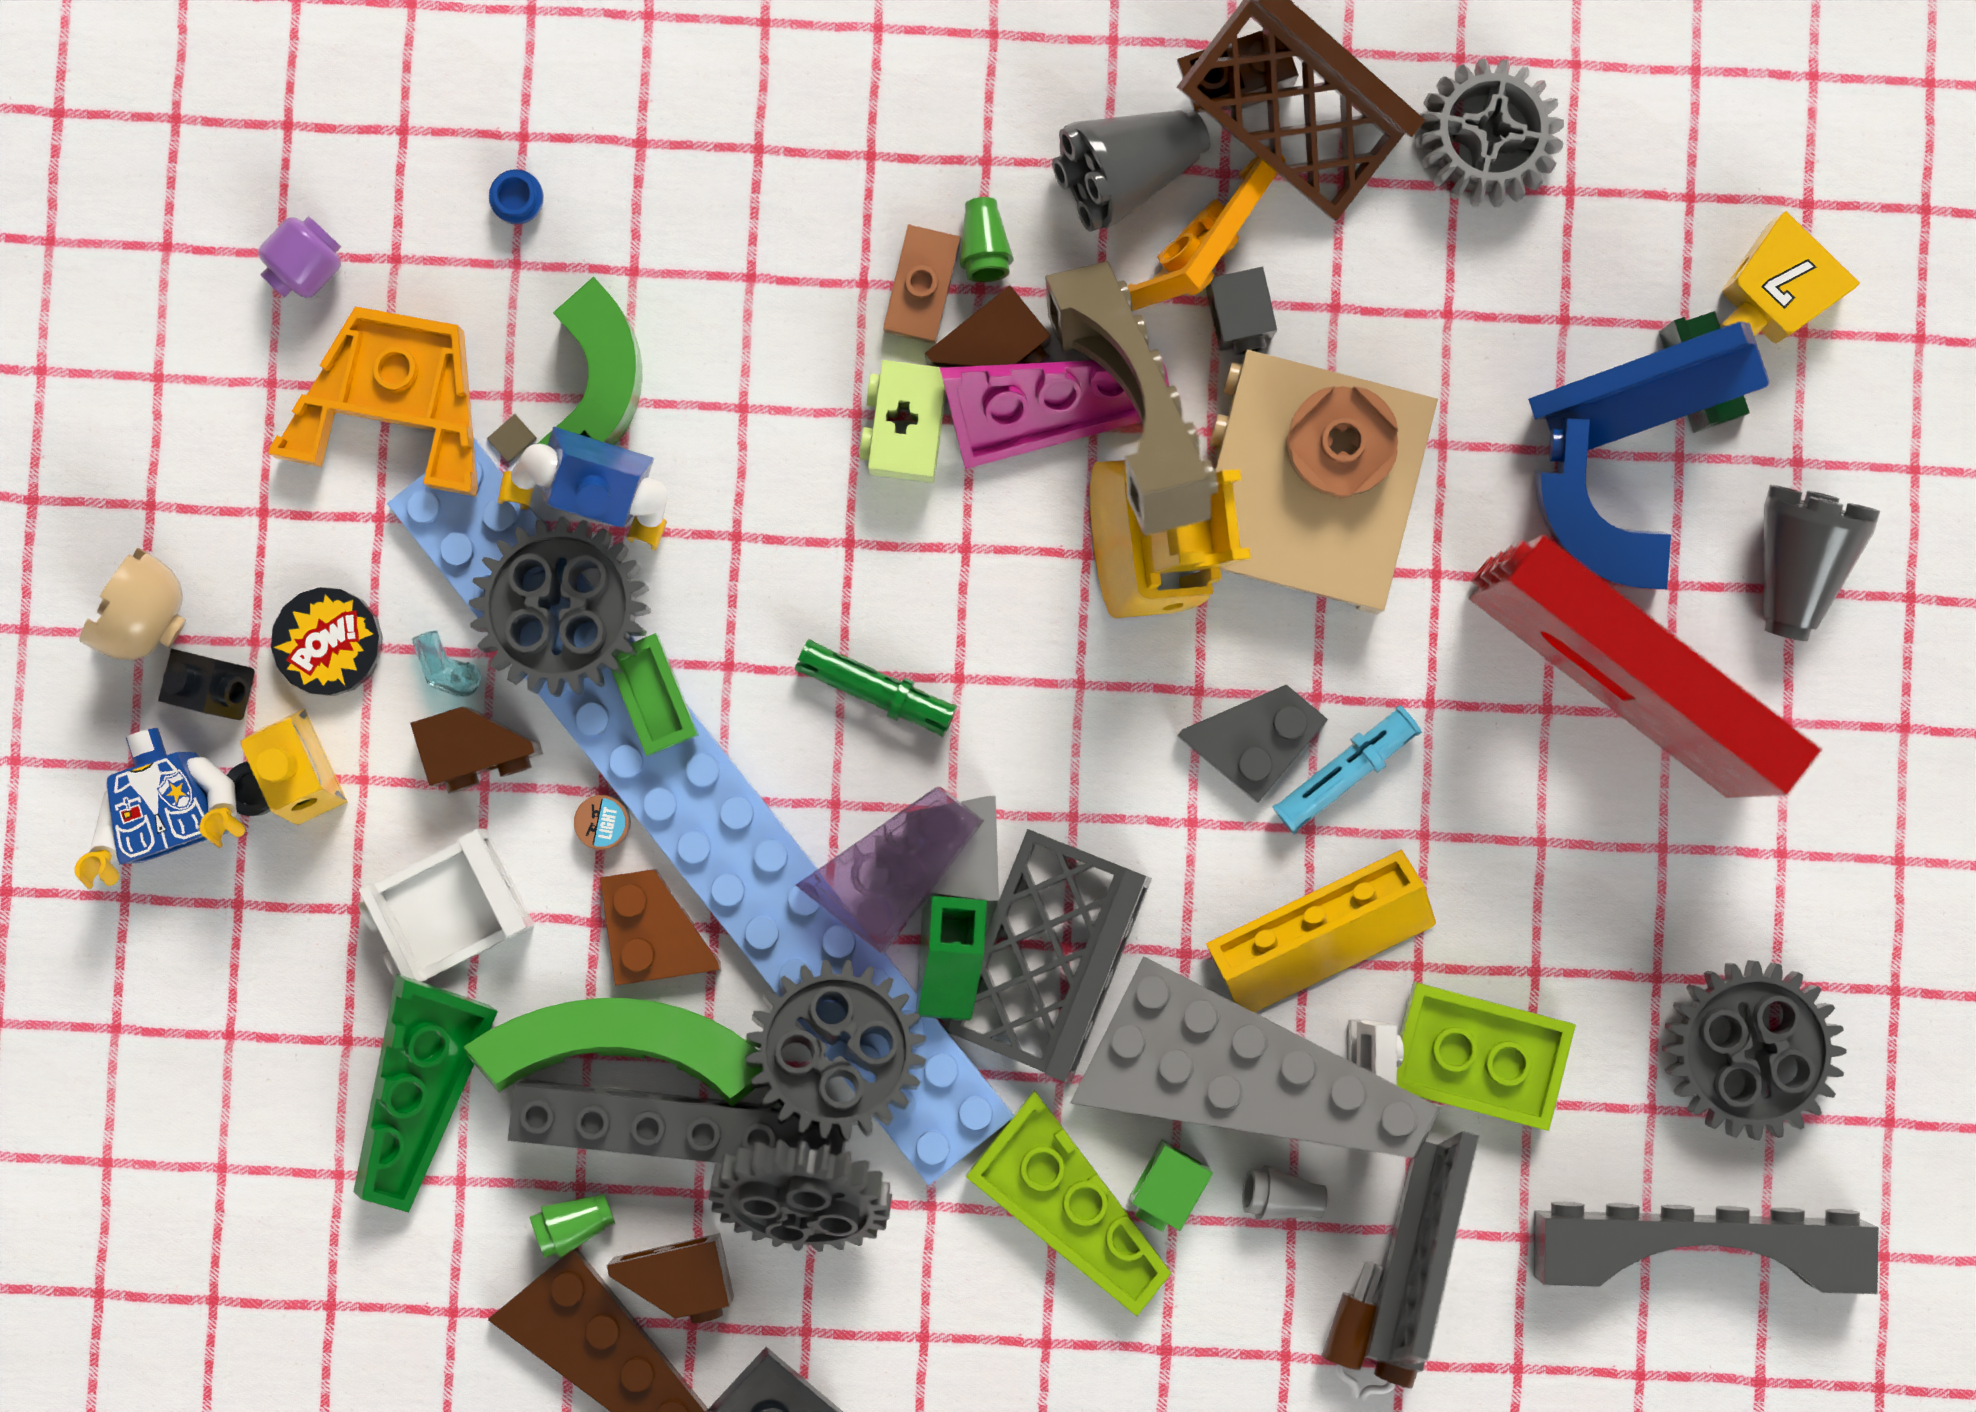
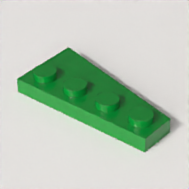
M396 973L353 1191L361 1200L409 1213L474 1067V1063L466 1055L464 1046L490 1030L498 1012L492 1006Z

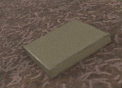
M516 414L512 415L487 438L508 463L537 439Z

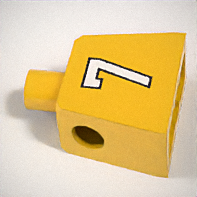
M1784 211L1765 227L1722 290L1724 296L1737 309L1720 327L1723 328L1739 321L1748 322L1751 325L1754 337L1761 331L1770 341L1778 343L1853 291L1860 282L1787 211Z

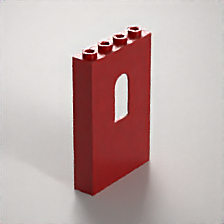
M1544 534L1528 543L1520 540L1515 547L1510 545L1505 552L1500 551L1494 558L1490 556L1471 580L1477 586V589L1470 596V601L1726 798L1787 796L1823 750Z

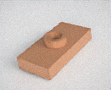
M908 224L883 332L936 344L961 242L960 236Z

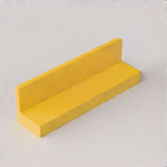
M1401 849L1207 942L1206 946L1229 989L1233 1002L1255 1013L1434 927L1436 920L1425 885Z

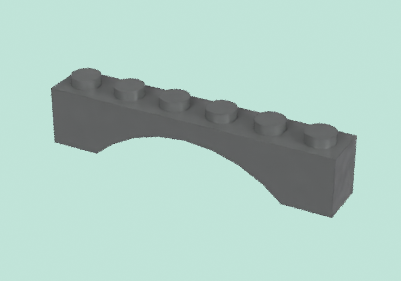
M1551 1202V1211L1535 1210L1533 1276L1543 1285L1600 1287L1622 1269L1650 1255L1679 1247L1716 1245L1745 1249L1772 1258L1786 1266L1807 1285L1822 1293L1878 1294L1879 1227L1860 1219V1212L1854 1210L1827 1209L1825 1210V1218H1805V1211L1795 1208H1771L1770 1217L1750 1216V1209L1736 1206L1716 1207L1715 1215H1695V1208L1686 1205H1661V1214L1639 1213V1205L1626 1203L1606 1204V1212H1584L1585 1205L1576 1202Z

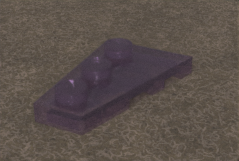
M935 787L800 881L796 886L878 952L884 953L984 820L945 789Z

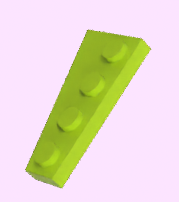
M1034 1089L1016 1111L1013 1118L1008 1121L967 1172L966 1178L1135 1316H1138L1172 1273Z

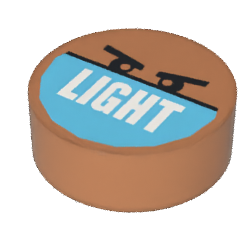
M597 795L586 799L578 807L574 816L576 835L582 843L593 849L605 850L618 846L624 841L630 830L631 819L626 806L612 796Z

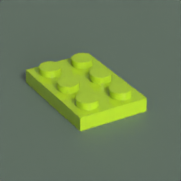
M1413 981L1399 1035L1402 1039L1404 1054L1402 1064L1397 1068V1086L1424 1099L1549 1131L1576 1024Z

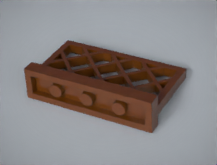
M1243 0L1176 87L1335 221L1340 218L1404 134L1413 137L1425 121L1420 114L1291 0ZM1251 17L1263 28L1264 52L1238 55L1237 34ZM1275 39L1279 43H1281L1285 47V49L1275 50ZM1227 49V57L1220 58L1223 52ZM1297 57L1302 62L1303 85L1278 89L1276 59ZM1265 61L1266 91L1241 94L1239 64ZM1228 66L1230 96L1209 99L1197 86L1211 68ZM1314 73L1324 82L1314 84ZM1334 90L1340 95L1341 118L1316 122L1315 93ZM1303 95L1305 124L1280 128L1278 98ZM1267 100L1269 129L1248 132L1243 128L1241 104ZM1231 106V117L1220 107ZM1352 107L1362 115L1352 117ZM1372 123L1383 133V136L1369 153L1354 155L1353 126ZM1341 128L1343 157L1318 160L1317 131ZM1305 133L1307 162L1292 165L1285 164L1281 158L1280 137ZM1269 139L1270 150L1259 140ZM1359 163H1361V164L1358 166V168L1355 170V165H1354V164H1359ZM1343 166L1344 186L1330 202L1320 193L1319 170ZM1307 172L1308 182L1297 173Z

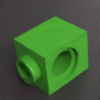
M1161 1140L1129 1196L1132 1204L1139 1207L1135 1216L1162 1232L1167 1224L1181 1231L1213 1175L1212 1170L1206 1164L1168 1142Z

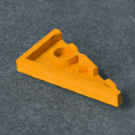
M1281 154L1282 161L1285 162L1286 159ZM1258 156L1252 159L1238 174L1243 181L1230 201L1223 207L1217 199H1213L1183 229L1181 234L1157 256V259L1164 268L1153 279L1136 285L1132 283L1128 285L1132 310L1135 311L1186 293L1193 296L1206 288L1214 277L1213 268L1219 259L1237 244L1239 240L1237 232L1277 172Z

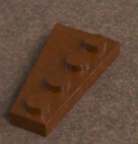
M578 1248L560 1258L487 1319L610 1412H706L708 1410L707 1406Z

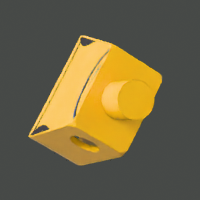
M305 709L267 725L240 741L242 750L264 798L274 814L296 825H300L348 802ZM311 799V800H309V801H307V802H305V803H303V804L300 803V802H302V801Z

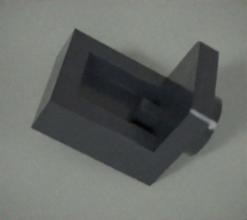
M171 648L158 701L201 713L242 720L255 670L251 667Z

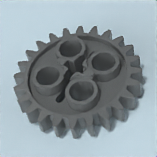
M564 516L559 517L555 531H551L547 523L542 519H537L536 535L530 536L518 526L515 528L518 544L511 547L508 543L499 539L496 543L503 557L499 561L484 557L482 562L492 573L489 578L476 577L472 581L483 589L485 593L484 597L469 600V605L483 612L484 616L471 622L470 626L477 632H488L489 634L479 642L478 648L485 653L498 650L490 665L498 671L511 665L507 680L515 685L519 684L528 675L527 689L536 694L542 689L545 681L548 682L550 694L555 697L561 696L565 682L569 683L573 692L578 695L583 694L584 678L587 677L598 686H604V677L601 670L609 667L611 670L621 674L623 669L616 657L621 652L635 657L638 653L628 643L630 635L646 636L647 634L645 629L635 623V617L651 613V609L646 604L636 601V597L649 591L648 585L642 581H631L642 569L640 564L635 560L621 564L627 556L629 549L622 542L609 548L612 534L604 528L591 539L592 525L583 519L578 524L575 532H572L570 522ZM561 559H566L567 565L563 571L560 589V577L557 572L558 562ZM533 567H544L546 577L542 586L535 591H525L523 579L527 571ZM598 568L601 575L598 586L587 593L579 592L577 589L579 575L586 569ZM562 596L571 604L570 608L560 610L558 618L549 610L551 605L560 603ZM530 621H540L543 632L539 641L532 646H522L520 642L522 628ZM595 622L598 629L595 641L588 647H576L574 635L577 628L583 623ZM559 631L562 641V652L559 655H554L553 648L556 645Z
M823 960L820 976L814 977L809 968L803 965L800 968L801 983L796 985L786 976L780 978V987L784 994L782 997L766 991L763 1000L771 1010L770 1013L763 1011L753 1012L752 1021L763 1028V1031L747 1033L746 1043L760 1048V1051L746 1056L745 1064L749 1067L762 1068V1072L751 1079V1087L762 1088L768 1086L770 1091L762 1100L761 1105L763 1108L771 1107L777 1103L783 1106L778 1118L780 1125L788 1121L793 1115L799 1118L797 1132L799 1136H802L810 1125L813 1124L818 1126L820 1142H825L831 1128H838L843 1142H848L853 1125H858L862 1133L868 1137L873 1132L871 1118L875 1116L887 1126L891 1124L893 1118L888 1105L891 1104L905 1110L909 1101L900 1089L917 1090L920 1085V1081L908 1072L910 1069L923 1068L926 1064L924 1057L912 1053V1049L924 1045L926 1036L912 1034L909 1031L919 1022L920 1014L911 1013L903 1015L901 1010L906 1005L909 995L906 993L892 999L888 995L893 983L891 977L884 980L878 986L871 983L874 967L869 966L859 978L853 976L851 960H846L841 974H833L829 961ZM825 1000H835L844 1007L846 1018L837 1024H827L817 1016L816 1006ZM796 1020H805L830 1045H835L839 1040L843 1041L847 1045L844 1052L845 1057L852 1063L873 1073L876 1081L873 1083L866 1081L857 1069L841 1056H837L833 1061L826 1059V1044L811 1033L798 1028L795 1023ZM871 1033L879 1034L888 1042L889 1053L879 1059L870 1058L861 1050L860 1039ZM801 1043L810 1050L812 1061L805 1067L793 1068L782 1059V1049L787 1044ZM834 1077L849 1079L855 1087V1097L845 1103L832 1100L827 1095L825 1089L826 1082Z
M1747 960L1744 975H1742L1741 970L1735 963H1725L1724 980L1715 972H1704L1708 988L1703 990L1700 987L1689 984L1686 988L1694 1000L1691 1005L1677 1002L1673 1004L1675 1010L1683 1016L1681 1023H1665L1664 1026L1670 1032L1678 1035L1677 1042L1662 1046V1051L1677 1055L1678 1062L1665 1068V1073L1671 1076H1682L1684 1079L1673 1090L1674 1094L1680 1097L1694 1095L1687 1107V1111L1698 1115L1708 1109L1705 1125L1713 1129L1720 1126L1726 1119L1725 1131L1727 1135L1737 1138L1744 1124L1748 1137L1753 1140L1761 1139L1764 1125H1766L1767 1130L1772 1136L1777 1138L1783 1137V1121L1785 1120L1791 1126L1800 1130L1803 1129L1804 1122L1800 1112L1805 1110L1820 1116L1822 1111L1815 1101L1817 1095L1820 1094L1834 1098L1836 1095L1825 1084L1827 1076L1843 1077L1844 1075L1842 1070L1831 1065V1057L1847 1053V1049L1831 1044V1037L1844 1031L1843 1026L1826 1023L1824 1020L1834 1011V1005L1828 1003L1814 1004L1821 992L1819 986L1809 985L1799 990L1803 980V974L1800 972L1792 971L1782 980L1783 970L1780 964L1770 963L1763 975L1759 961ZM1776 1001L1783 1010V1019L1776 1029L1769 1031L1763 1023V1012L1769 1004ZM1741 1002H1744L1747 1007V1025L1739 1014L1738 1005ZM1724 1015L1730 1023L1731 1032L1725 1042L1716 1045L1711 1040L1709 1029L1715 1018ZM1752 1040L1762 1042L1763 1049L1755 1052L1756 1060L1745 1057V1050L1753 1047ZM1792 1055L1797 1062L1798 1070L1792 1081L1783 1084L1778 1077L1777 1068L1779 1062L1784 1057ZM1740 1069L1745 1077L1744 1089L1739 1095L1728 1097L1724 1090L1725 1078L1731 1071ZM1760 1073L1769 1087L1770 1093L1767 1097H1763L1761 1094L1762 1079Z
M777 1140L776 1148L770 1149L761 1142H756L754 1152L738 1147L736 1156L723 1155L722 1164H715L708 1200L712 1201V1212L721 1213L720 1221L722 1223H735L734 1232L736 1233L752 1231V1240L758 1241L767 1237L772 1239L773 1247L787 1243L792 1244L796 1251H800L805 1244L812 1245L818 1252H823L824 1244H830L838 1250H844L845 1241L861 1246L863 1237L877 1238V1231L886 1229L887 1220L890 1217L892 1194L889 1193L890 1183L882 1181L883 1173L881 1171H868L869 1162L867 1160L850 1162L851 1153L848 1151L835 1156L830 1154V1146L824 1145L818 1150L809 1149L806 1141H801L797 1148H789L784 1141Z

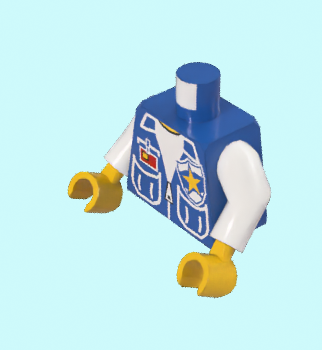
M553 427L548 445L533 444L523 452L512 471L503 472L497 501L499 504H503L506 501L521 504L520 509H529L533 488L537 484L541 488L546 504L560 510L616 527H625L633 515H635L626 539L632 543L634 539L646 542L651 546V550H657L667 521L663 518L667 501V490L659 480L648 478L654 458Z
M158 728L143 730L127 736L126 741L134 767L108 776L106 781L107 791L103 796L90 851L76 862L74 868L76 877L87 889H92L94 878L97 875L107 886H112L119 880V872L112 865L117 859L119 865L143 863L207 840L221 848L223 846L222 835L231 833L236 838L241 837L245 833V827L235 818L237 810L233 780L208 759L200 757L196 752H175L167 755Z

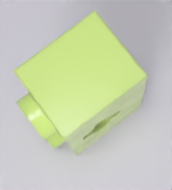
M882 360L881 373L870 374L867 406L876 407L873 428H863L860 446V460L869 461L868 470L870 475L934 483L946 397L940 372L942 367ZM901 409L910 410L911 419L918 421L917 425L911 424L907 426L906 434L897 433L895 423L889 421V418H898Z

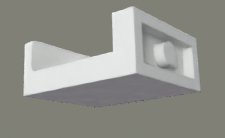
M475 829L457 838L458 841L377 883L368 884L359 889L364 900L358 904L360 913L366 925L373 933L379 930L388 948L387 951L383 952V958L394 979L397 973L420 982H425L535 926L487 829Z

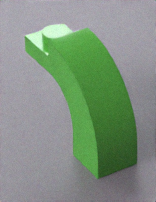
M593 276L553 312L580 343L588 364V383L582 400L573 412L556 427L616 445L626 432L638 406L642 388V359L638 341L631 324L611 295ZM550 431L537 444L548 445V441L552 431Z

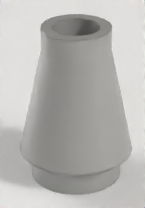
M1264 1165L1261 1170L1250 1169L1246 1175L1242 1193L1243 1210L1245 1213L1255 1214L1257 1220L1299 1217L1322 1218L1327 1206V1188L1325 1185L1313 1184Z

